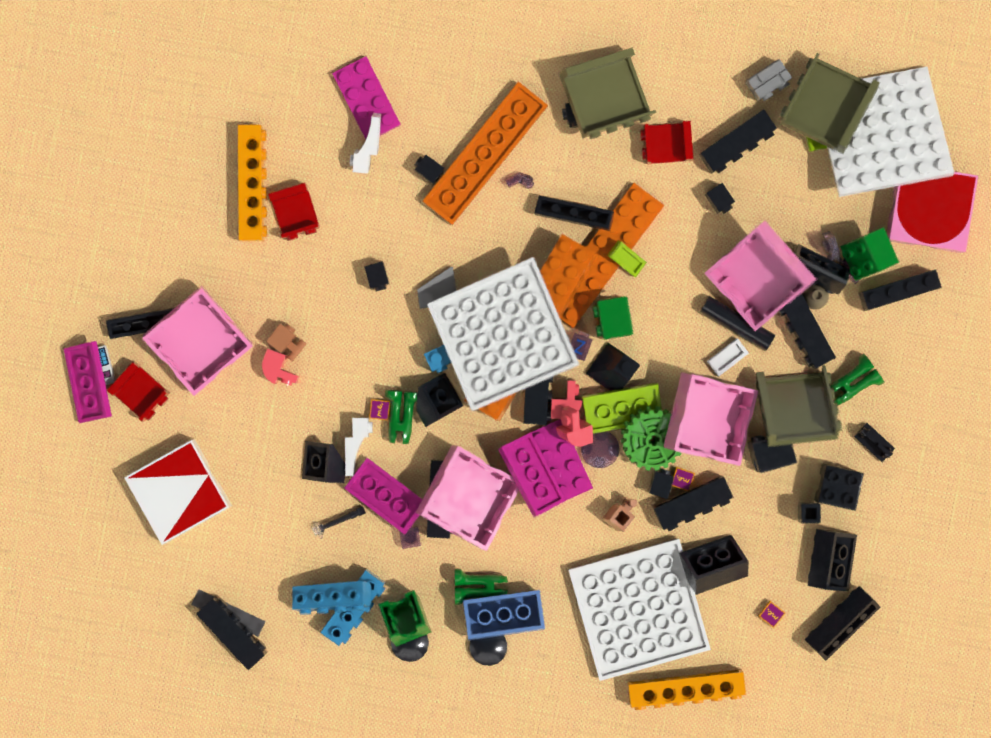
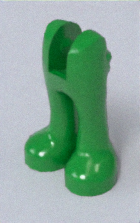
M864 353L859 356V364L853 370L830 385V388H834V392L838 389H841L843 392L842 395L833 401L834 404L841 405L870 385L880 386L885 383L879 372L874 369L859 382L850 386L852 381L874 368V365Z
M385 390V397L391 403L388 429L389 442L395 444L396 431H403V445L409 444L412 433L413 409L417 402L418 392L404 391L403 419L400 421L403 391Z
M455 568V586L475 584L485 586L484 588L455 587V605L462 604L463 600L468 598L507 595L508 590H494V583L508 582L507 576L495 574L468 575L461 569Z

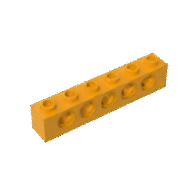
M238 125L239 241L264 242V237H267V225L264 226V218H267V206H264V199H267V187H264V180L267 179V169L263 168V160H267V151L263 149V141L267 140L266 130H263L262 125ZM252 140L257 141L256 149L249 150L248 143ZM257 160V167L249 169V161ZM253 178L257 179V186L255 188H249V180ZM251 198H257L258 204L254 208L248 205ZM251 217H257L258 223L254 227H250L248 223Z
M742 669L627 682L630 706L635 708V710H644L646 706L654 705V708L665 707V704L673 703V706L684 705V702L692 701V704L703 703V700L706 699L717 702L722 701L724 697H730V699L734 700L741 699L742 695H746L744 672ZM722 682H729L730 686L727 690L723 691L720 689ZM703 684H710L711 689L709 692H701ZM685 686L692 688L691 693L688 695L682 694V688ZM666 688L673 690L672 695L669 697H665L662 694ZM647 690L654 692L653 697L650 699L643 697L644 692Z

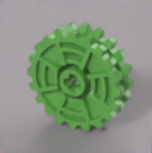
M647 406L644 411L641 408L638 409L636 415L632 413L630 421L624 422L626 428L621 429V434L623 435L621 443L629 460L632 463L635 462L639 468L644 466L645 470L648 471L651 468L657 471L661 466L667 468L669 462H676L675 457L680 456L682 453L663 448L671 418L669 410L664 409L662 411L658 406L655 409ZM655 435L654 441H650L652 436Z

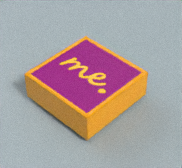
M371 399L369 418L389 420L390 401Z
M676 467L672 486L689 491L695 473Z
M769 601L758 616L774 628L785 615V612Z

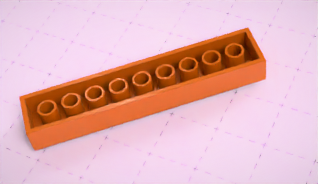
M564 234L560 236L540 270L560 319L598 256L595 252ZM516 393L479 408V410L500 421Z

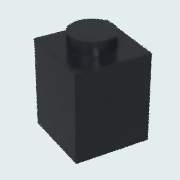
M425 155L424 158L420 156L414 164L416 166L415 172L433 185L445 171L443 166L428 155Z
M723 183L705 194L717 214L721 211L725 214L733 208L731 204L735 200Z
M384 262L364 266L370 289H375L376 292L387 289L386 285H390Z
M661 468L659 472L654 470L648 493L668 499L674 476L670 475L671 471Z
M817 502L798 503V522L821 523V504Z

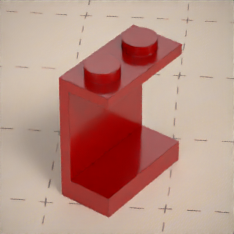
M691 121L662 125L644 124L643 129H640L641 141L645 143V148H642V160H646V164L685 162L694 159Z
M306 183L268 194L276 213L282 239L292 241L298 239V235L303 233L306 236L317 233L316 229H319L320 225Z
M132 362L107 390L140 417L139 420L141 422L149 421L156 414L154 410L158 406L162 407L169 398L167 396L170 393L136 362Z

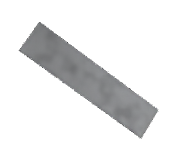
M198 589L191 605L202 609L214 596ZM226 603L228 605L226 608L231 613L235 612L241 619L239 622L244 627L248 626L254 633L253 635L258 637L266 621Z

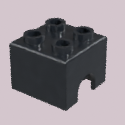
M762 435L752 437L751 442L747 443L756 472L764 473L797 463L792 444L768 446L766 437Z
M822 464L820 484L815 493L814 501L856 511L864 473Z

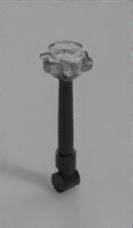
M362 506L324 525L313 521L314 525L311 528L315 537L319 536L322 539L325 529L349 519H354L358 515L366 514Z

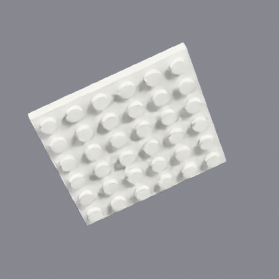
M928 67L863 78L862 80L869 83L873 79L880 82L874 98L844 154L827 147L838 196H848L953 176L954 169Z
M534 257L427 304L472 411L580 365Z
M679 538L568 569L600 681L711 650L695 593L687 581L679 553L683 552Z

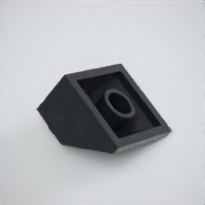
M608 343L586 374L609 391L624 388L640 367V364Z
M446 373L418 387L416 411L425 427L464 406Z
M305 441L302 479L325 483H344L345 462L333 444Z

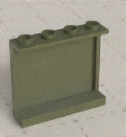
M633 47L565 68L559 73L582 138L590 137V139L601 136V132L606 131L609 134L617 131V127L623 126L628 128L635 125L634 122L640 120V123L646 122L651 119V115L656 113V110L650 111L632 63L631 57L635 55Z
M817 53L814 59H809L806 65L808 69L806 74H801L797 82L799 85L797 91H792L788 99L791 101L789 106H784L780 114V117H782L781 125L844 154L874 98L880 82L874 79L871 83L818 59L820 54Z
M822 365L821 373L765 378L764 372H756V388L768 446L838 439L839 431H842L841 420H837L838 405L833 402L835 392L834 388H830L831 374L830 372L827 373L825 365Z

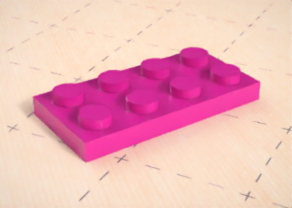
M367 56L332 73L365 139H367L373 113L381 114L380 136L401 126Z
M97 341L64 348L78 422L85 423L112 417Z
M561 419L531 433L566 500H569L593 489V486L574 445L565 441L557 434L556 427L562 425Z
M531 432L498 449L533 518L566 501Z
M366 458L344 488L403 534L408 532L419 517L416 511L423 499L369 458Z

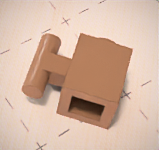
M280 323L266 342L282 354L288 348L291 352L287 358L293 362L307 343L302 339L297 344L293 343V340L297 337L294 333L295 329L288 323L285 326Z
M624 499L623 505L613 504L602 519L616 531L624 532L635 518L629 511L637 506V500Z

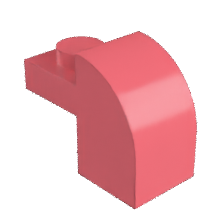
M267 349L262 362V370L265 377L273 384H277L279 378H282L281 382L292 386V383H298L300 376L282 370L287 355Z
M568 380L567 399L552 398V419H561V408L569 406L577 411L580 410L582 399H575V396H579V384H575V380Z
M569 406L562 407V425L556 427L557 434L565 441L577 447L593 443L592 425L582 419L579 420V412Z

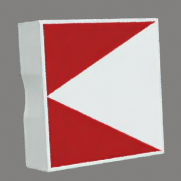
M195 439L125 477L128 486L161 545L232 506L220 483L211 473L209 464Z

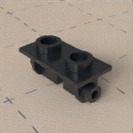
M868 423L854 436L881 462L886 458H890L895 449Z

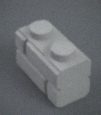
M778 59L749 78L745 83L757 101L760 99L766 101L774 95L772 93L774 90L779 88L781 91L790 85L788 81L792 77L781 60Z

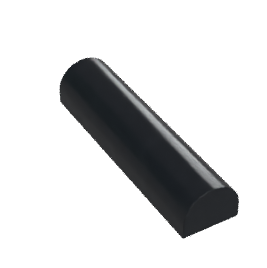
M540 195L534 212L537 216L607 231L611 230L614 218V211Z
M708 296L699 312L764 351L769 348L775 338V334L762 326L754 331L740 313L711 296Z
M174 308L108 319L106 324L109 338L114 339L146 333Z

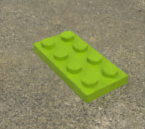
M658 383L582 396L585 421L592 425L593 433L626 428L624 422L630 421V415L632 413L636 415L637 410L640 408L644 411L647 406H650L651 409H655L658 406L662 410Z

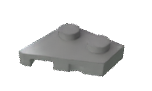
M453 267L448 268L417 289L420 309L428 308V303L456 291Z

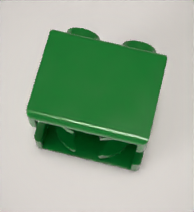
M884 227L840 246L842 255L846 259L850 273L855 281L899 263Z
M626 296L598 301L592 307L593 316L598 318L599 325L595 326L597 337L606 340L634 334L628 298Z
M415 590L405 593V597L400 601L389 602L387 600L378 604L390 640L395 646L432 632L420 597Z

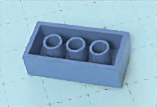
M540 590L463 600L468 640L545 629Z

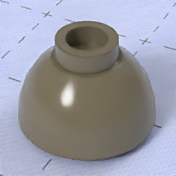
M811 284L802 292L810 309L824 307L829 299V293L819 285Z

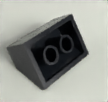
M798 244L794 254L816 278L812 285H819L826 292L839 295L848 283L850 269Z
M816 529L807 586L824 590L849 591L857 534Z
M732 535L679 553L687 581L696 595L748 577L749 561Z

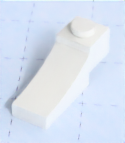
M373 113L366 141L360 150L356 149L354 155L350 156V166H353V172L368 174L371 155H377L379 152L380 113Z
M352 418L353 437H345V476H354L359 448L364 438L369 437V433H373V423L369 422V418Z

